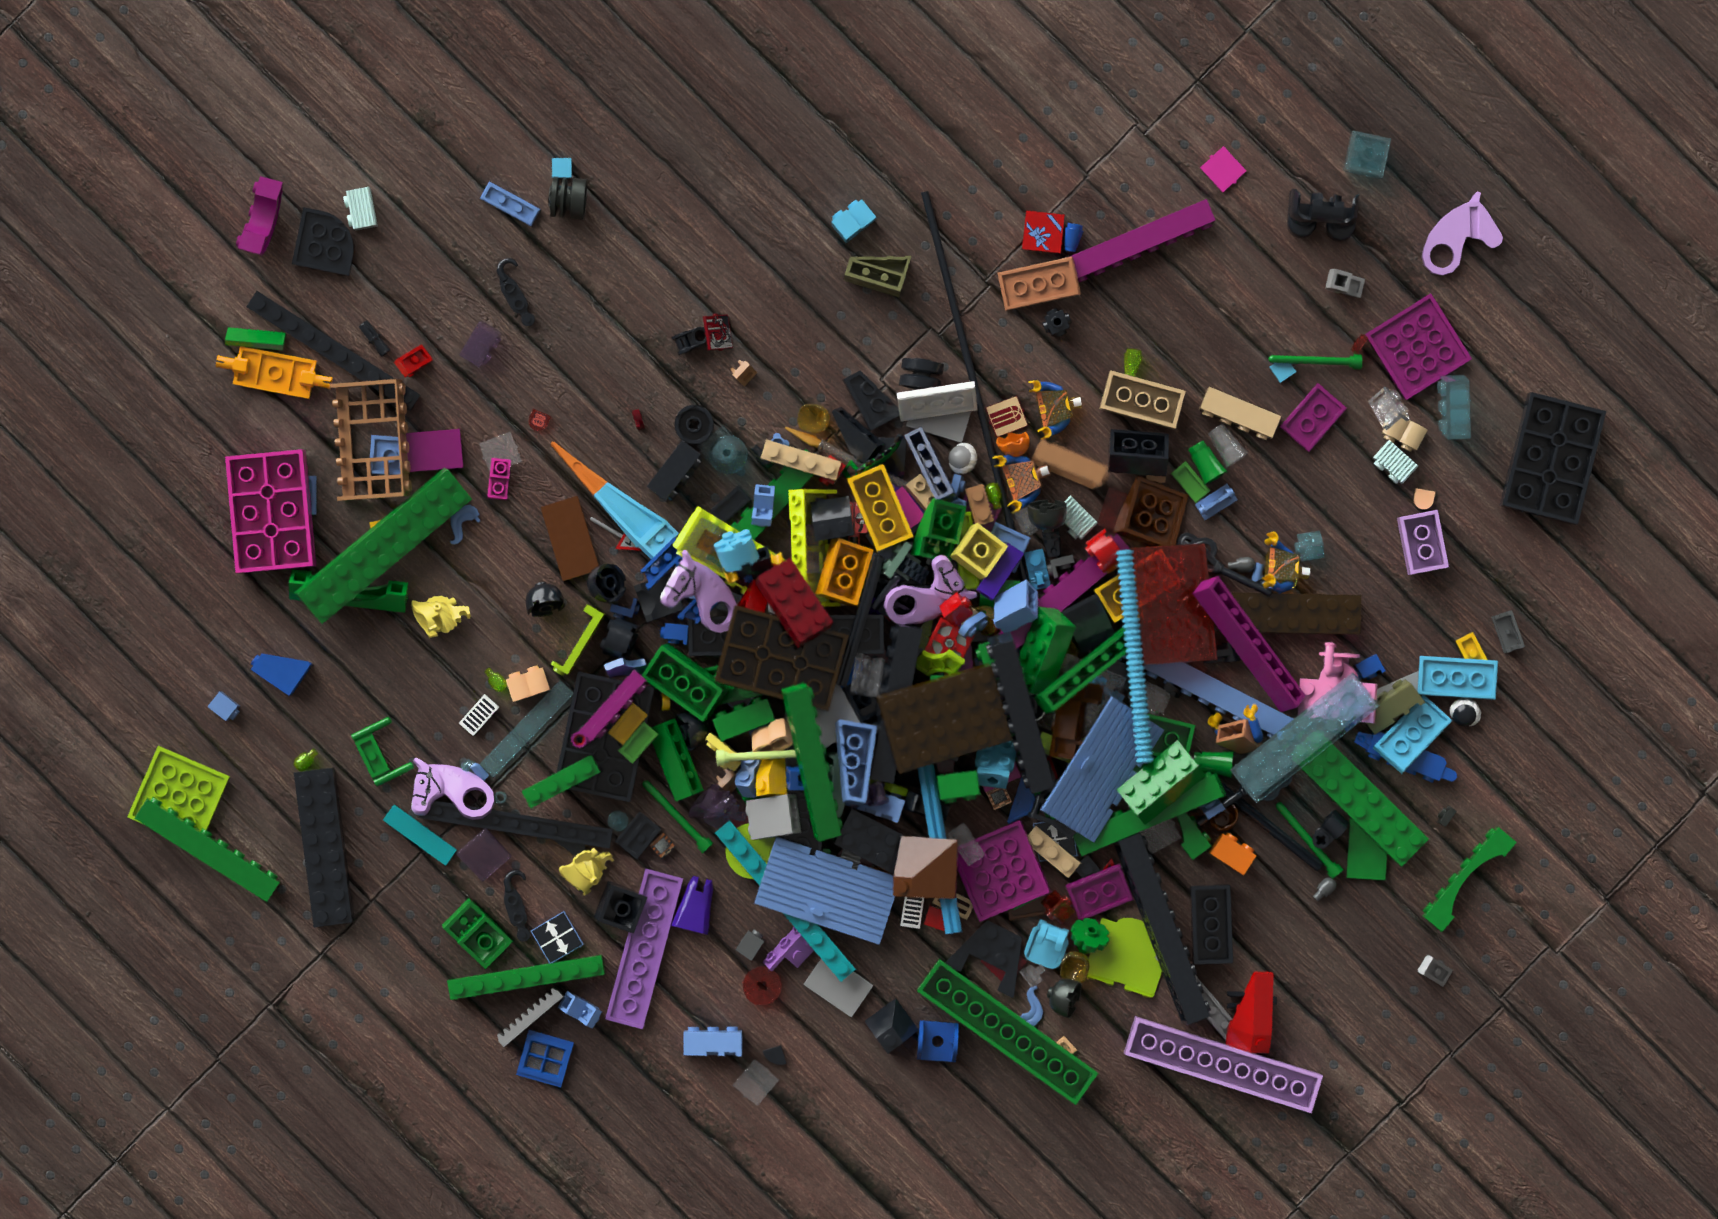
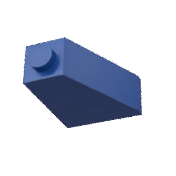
M261 654L260 656L256 655L251 662V665H253L251 670L288 696H292L313 663Z

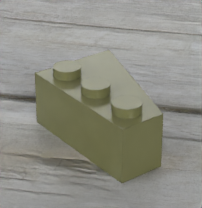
M911 256L850 257L844 281L900 297Z
M1406 679L1396 681L1392 685L1393 689L1389 692L1384 691L1377 696L1375 723L1364 722L1373 734H1377L1393 724L1395 719L1403 713L1404 715L1410 713L1409 709L1415 704L1419 703L1421 706L1425 703L1414 686Z

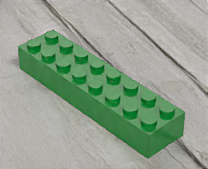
M1318 729L1289 756L1400 867L1429 840Z

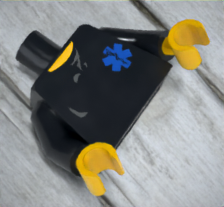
M767 546L757 549L759 558L755 563L750 565V562L741 566V570L724 573L728 583L736 582L748 588L753 579L757 580L758 576L783 562L782 553L770 554Z

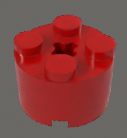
M1103 529L1086 542L1088 546L1085 549L1091 557L1096 556L1099 560L1096 564L1103 573L1106 571L1111 573L1118 568L1117 564H1119V561L1116 560L1118 558L1116 552L1120 551V548L1110 535L1107 537L1104 535L1107 531Z

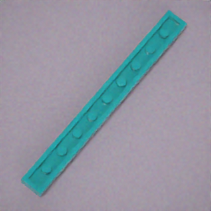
M729 820L715 834L760 886L767 863ZM783 913L840 981H843L856 970L818 924Z

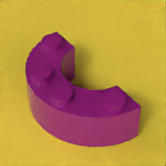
M260 176L259 181H255L252 192L255 193L254 205H251L248 214L250 216L249 223H245L242 235H238L236 247H238V250L263 256L269 246L277 222L282 200L283 182Z

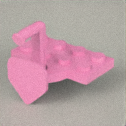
M1325 643V652H1319V655L1325 656L1324 669L1321 671L1319 679L1300 678V688L1306 696L1298 706V717L1375 723L1378 684L1360 683L1355 669L1349 665V658H1360V655L1335 653L1334 648L1336 644Z

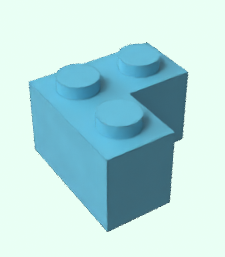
M862 199L859 202L855 200L848 205L849 210L846 209L844 212L840 210L832 216V226L845 243L849 242L876 220V216Z

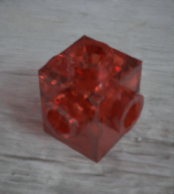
M1056 890L1041 902L1047 909L1045 914L1052 921L1056 919L1060 924L1065 922L1075 912L1070 906L1073 903L1066 895L1062 897Z

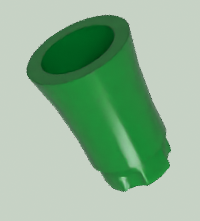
M1204 441L1188 449L1204 485L1215 481L1228 472Z
M1233 751L1194 752L1193 760L1204 773L1211 772V774L1217 773L1221 776L1232 777Z

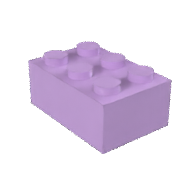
M1438 510L1397 518L1408 575L1449 567Z

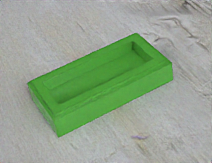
M1186 461L1171 473L1195 503L1211 491L1204 485L1203 481Z
M643 722L618 751L633 764L659 734Z

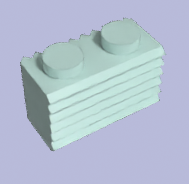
M364 187L346 191L347 196H344L345 207L350 209V215H347L349 227L353 226L355 231L377 227L371 188Z
M1390 440L1373 457L1375 460L1373 464L1381 471L1385 469L1390 474L1388 477L1396 484L1398 482L1403 484L1418 467L1412 459Z
M1070 495L1064 501L1067 503V514L1064 524L1069 528L1067 532L1075 540L1077 538L1081 540L1098 522Z

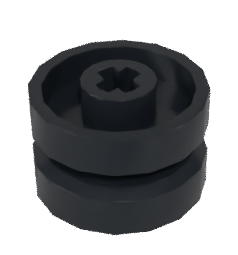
M922 358L902 359L901 368L904 371L912 372V374L900 375L899 386L912 389H927L941 386L942 381L940 379L930 376L942 375L944 364Z

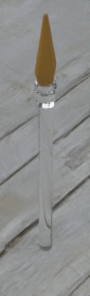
M785 427L787 431L809 446L817 447L819 451L823 450V452L832 454L847 462L852 460L859 468L864 465V463L858 462L854 456L835 448L828 442L825 443V440H820L814 435ZM887 473L892 484L899 487L903 486L905 489V485L908 482Z

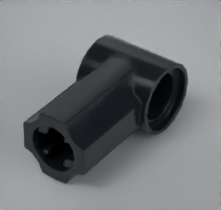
M1230 643L1201 647L1203 664L1224 661V663L1241 661L1240 656Z

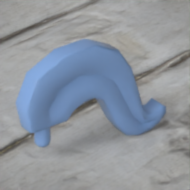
M465 505L451 516V527L455 539L450 541L451 544H458L463 539L462 523L464 521L475 519L476 522H480L477 508Z
M1032 986L1028 989L1027 999L1031 1010L1021 1015L1023 1019L1033 1026L1037 1025L1043 1015L1042 1005L1034 994V991L1038 989L1037 986Z

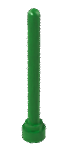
M1353 354L1349 358L1271 355L1268 358L1270 363L1349 365L1354 370H1361L1362 354Z
M648 780L643 781V787L697 842V849L703 854L713 842L705 836L702 837Z
M1278 802L1276 804L1277 810L1327 867L1326 870L1331 879L1335 878L1344 869L1339 863L1332 862L1322 849L1314 846L1312 837L1283 803Z

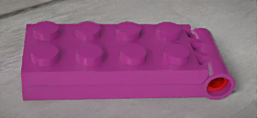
M634 670L581 730L573 734L572 744L579 748L585 747L588 743L594 741L596 737L601 738L608 731L606 726L610 722L614 724L621 716L619 712L622 708L627 709L634 702L632 697L636 693L640 695L645 690L647 680ZM579 736L583 737L582 743H579L577 740Z

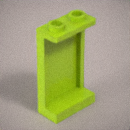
M588 604L583 611L593 618L564 666L555 661L551 663L554 666L553 671L562 676L565 673L570 675L606 616Z

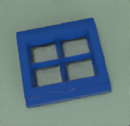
M529 1030L516 1075L561 1087L574 1042Z

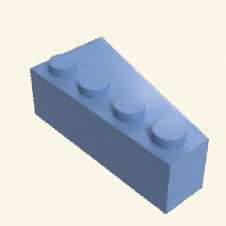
M839 719L835 722L843 803L859 806L866 803L877 726Z

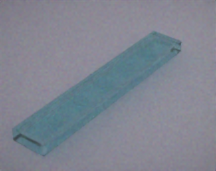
M560 680L480 765L494 778L573 696V691Z

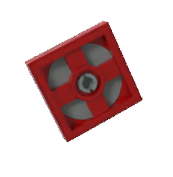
M940 617L925 651L932 654H942L950 649L964 659L975 634L971 638H964L958 633L961 628L960 626L955 628L947 620Z

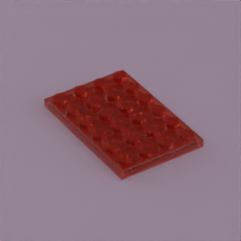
M1205 543L1131 548L1130 550H1133L1132 556L1134 557L1132 563L1135 564L1133 566V569H1135L1133 574L1136 575V578H1134V581H1136L1135 587H1137L1135 593L1138 595L1136 596V599H1138L1136 604L1139 606L1137 608V611H1139L1138 618H1140L1138 624L1141 625L1139 627V630H1141L1139 635L1142 636V639H1140V642H1142L1140 646L1143 648V651H1141V654H1143L1142 660H1144L1142 665L1217 660L1213 620L1193 594L1202 581L1209 579Z

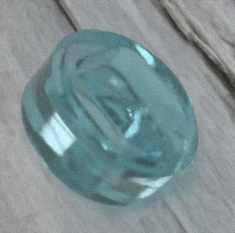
M614 811L608 817V825L615 831L625 829L628 824L627 815L621 811Z

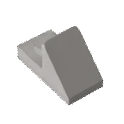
M1429 955L1425 957L1418 969L1419 973L1442 987L1453 971Z

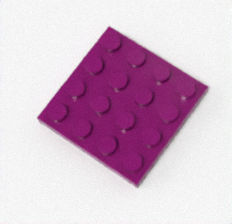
M1431 293L1365 334V337L1405 400L1472 359Z
M1021 820L958 846L957 869L979 922L1051 892Z

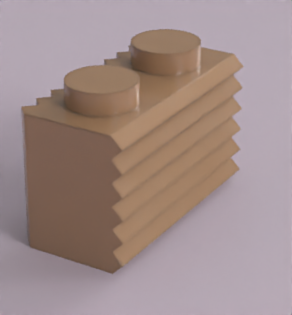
M983 484L965 489L974 523L980 525L994 521Z

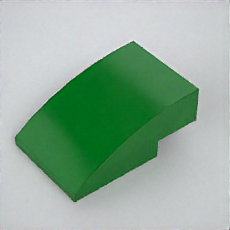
M933 498L920 521L910 555L930 560L939 555H945L951 562L950 555L953 552L954 544L959 545L966 506Z
M470 898L442 924L443 929L485 969L513 942Z

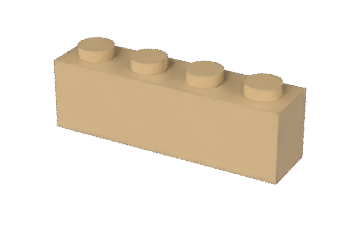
M1208 387L1199 410L1203 411V415L1213 418V416L1221 418L1220 422L1231 426V423L1239 426V430L1246 433L1253 431L1257 433L1256 437L1263 440L1273 438L1281 416L1211 387Z
M766 440L761 455L762 460L836 481L841 466V461L770 440Z

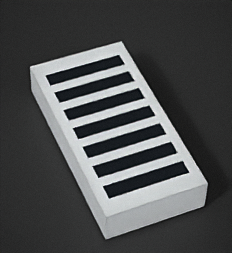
M484 694L459 724L474 736L497 711L499 706Z
M904 898L900 926L920 929L924 898Z

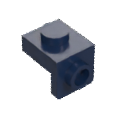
M634 598L631 609L612 604L610 612H614L613 616L624 619L625 616L633 618L634 614L638 615L641 604L638 603V599Z

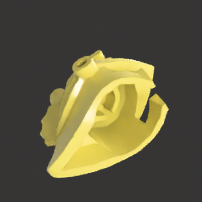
M441 595L428 598L427 602L411 601L413 614L429 638L438 636L437 632L448 633L457 626V622L461 623L462 615L470 619L469 607H454L457 604L454 597L448 599V597Z
M594 848L591 851L583 850L573 858L571 864L561 866L559 872L578 891L582 890L585 896L591 892L590 888L593 885H597L601 880L602 871L607 869L605 862L607 860L613 862L614 859L608 851L599 854Z

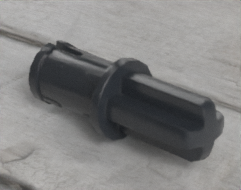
M364 321L359 326L360 330L369 340L368 343L373 345L380 357H383L391 350L380 337L381 334L376 332L369 321Z

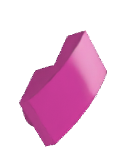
M491 458L488 499L507 500L511 460Z

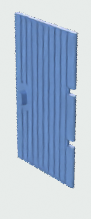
M1112 696L1041 809L1092 842L1096 841L1114 812L1109 809L1111 804L1117 806L1122 799V796L1116 789L1137 773L1133 771L1135 766L1141 768L1144 764L1136 762L1138 756L1135 755L1137 753V750H1135L1137 745L1134 744L1136 738H1134L1135 732H1133L1135 726L1132 724L1134 723V720H1132L1134 716L1131 713L1132 709ZM1150 721L1148 727L1151 728L1149 731L1151 737L1149 738L1152 740L1150 745L1153 749L1164 729Z
M776 836L754 904L880 945L895 898L893 896L894 875L858 864L857 870L852 869V861L816 850L815 856L809 855L810 847Z

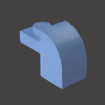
M756 484L751 525L760 527L771 526L775 486Z
M569 991L565 993L558 1006L564 1013L578 1019L592 1029L602 1013L597 1006Z

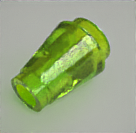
M1127 348L1126 352H1124V374L1136 377L1143 355H1141L1142 350Z

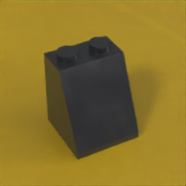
M1097 594L1061 612L1076 626L1072 639L1080 654L1085 652L1087 656L1096 649V646L1102 644L1115 634Z

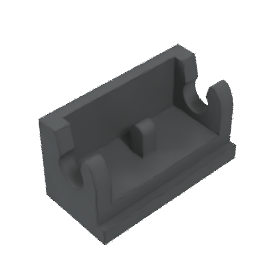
M1512 610L1491 617L1504 653L1525 647Z

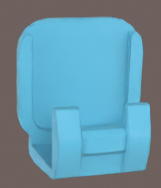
M1008 741L977 751L975 766L978 769L977 778L979 786L1006 789L1009 773L1014 770L1016 751L1013 742Z
M1040 919L1038 925L1033 927L1024 950L1027 960L1050 969L1060 966L1069 943L1067 936L1070 930L1062 929Z

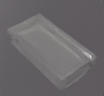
M962 823L947 834L950 839L959 840L958 851L968 866L986 856L965 823Z

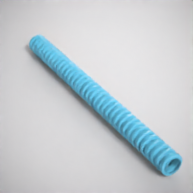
M1120 550L1116 552V555H1118L1116 560L1119 561V564H1117V567H1119L1118 573H1120L1118 579L1121 581L1119 582V585H1121L1119 591L1122 592V595H1120V598H1122L1121 604H1123L1121 610L1124 611L1122 613V616H1124L1122 621L1125 622V625H1123V628H1125L1124 634H1126L1124 640L1127 642L1125 643V647H1127L1125 652L1128 653L1126 659H1128L1127 665H1129L1127 671L1130 673L1128 674V677H1130L1128 683H1131V686H1129V689H1131L1130 695H1132V698H1130V701H1132L1131 708H1133L1131 713L1134 714L1132 717L1134 723L1132 724L1135 726V729H1133V732H1135L1134 738H1136L1134 744L1137 745L1135 747V750H1137L1135 755L1138 756L1136 762L1149 763L1154 759L1151 758V755H1153V752H1151L1152 746L1150 745L1152 740L1149 738L1151 737V733H1149L1151 728L1148 727L1150 721H1148L1149 715H1147L1149 709L1146 707L1148 706V703H1146L1148 697H1145V694H1147V691H1145L1146 685H1144V682H1146V679H1144L1145 672H1143L1145 667L1142 666L1144 663L1142 657L1144 656L1141 654L1143 648L1140 646L1142 645V642H1140L1142 636L1139 635L1141 633V630H1139L1141 625L1138 624L1140 620L1138 618L1139 611H1137L1139 606L1136 604L1138 602L1136 596L1138 595L1135 593V590H1137V587H1135L1136 581H1134L1136 575L1133 574L1135 572V569H1133L1135 564L1132 563L1134 559L1132 556L1133 550Z

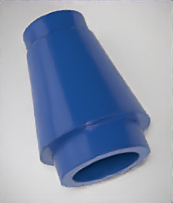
M1067 224V227H1065L1064 250L1076 252L1084 232L1082 230L1083 225Z

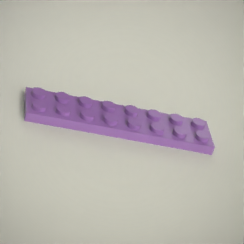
M645 869L639 893L648 898L634 934L628 932L606 1020L643 1029L683 878Z

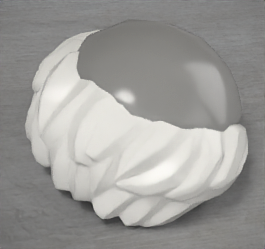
M969 443L957 444L949 452L948 457L951 470L958 474L972 471L978 460L976 450Z

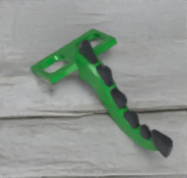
M898 434L889 449H885L884 453L868 460L860 468L850 460L842 472L847 479L851 477L847 472L850 466L855 470V475H858L882 464L897 450L904 436Z

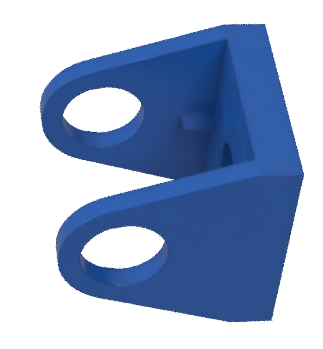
M920 1020L917 1059L956 1062L959 1023ZM935 1036L943 1038V1044L939 1047L932 1044V1039Z

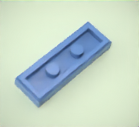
M491 182L487 184L480 197L481 200L531 227L540 212L539 208Z

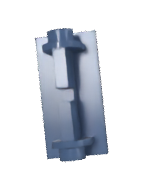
M1226 484L1197 502L1195 506L1203 519L1207 520L1237 501V498L1232 488Z

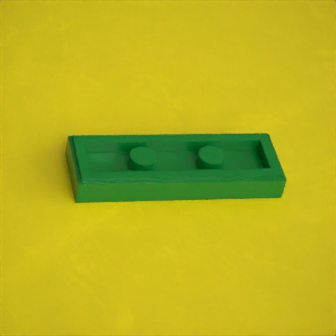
M228 327L225 345L283 350L286 333Z

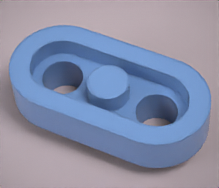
M982 611L965 621L958 633L964 638H971L978 630L982 631L987 626L988 616Z

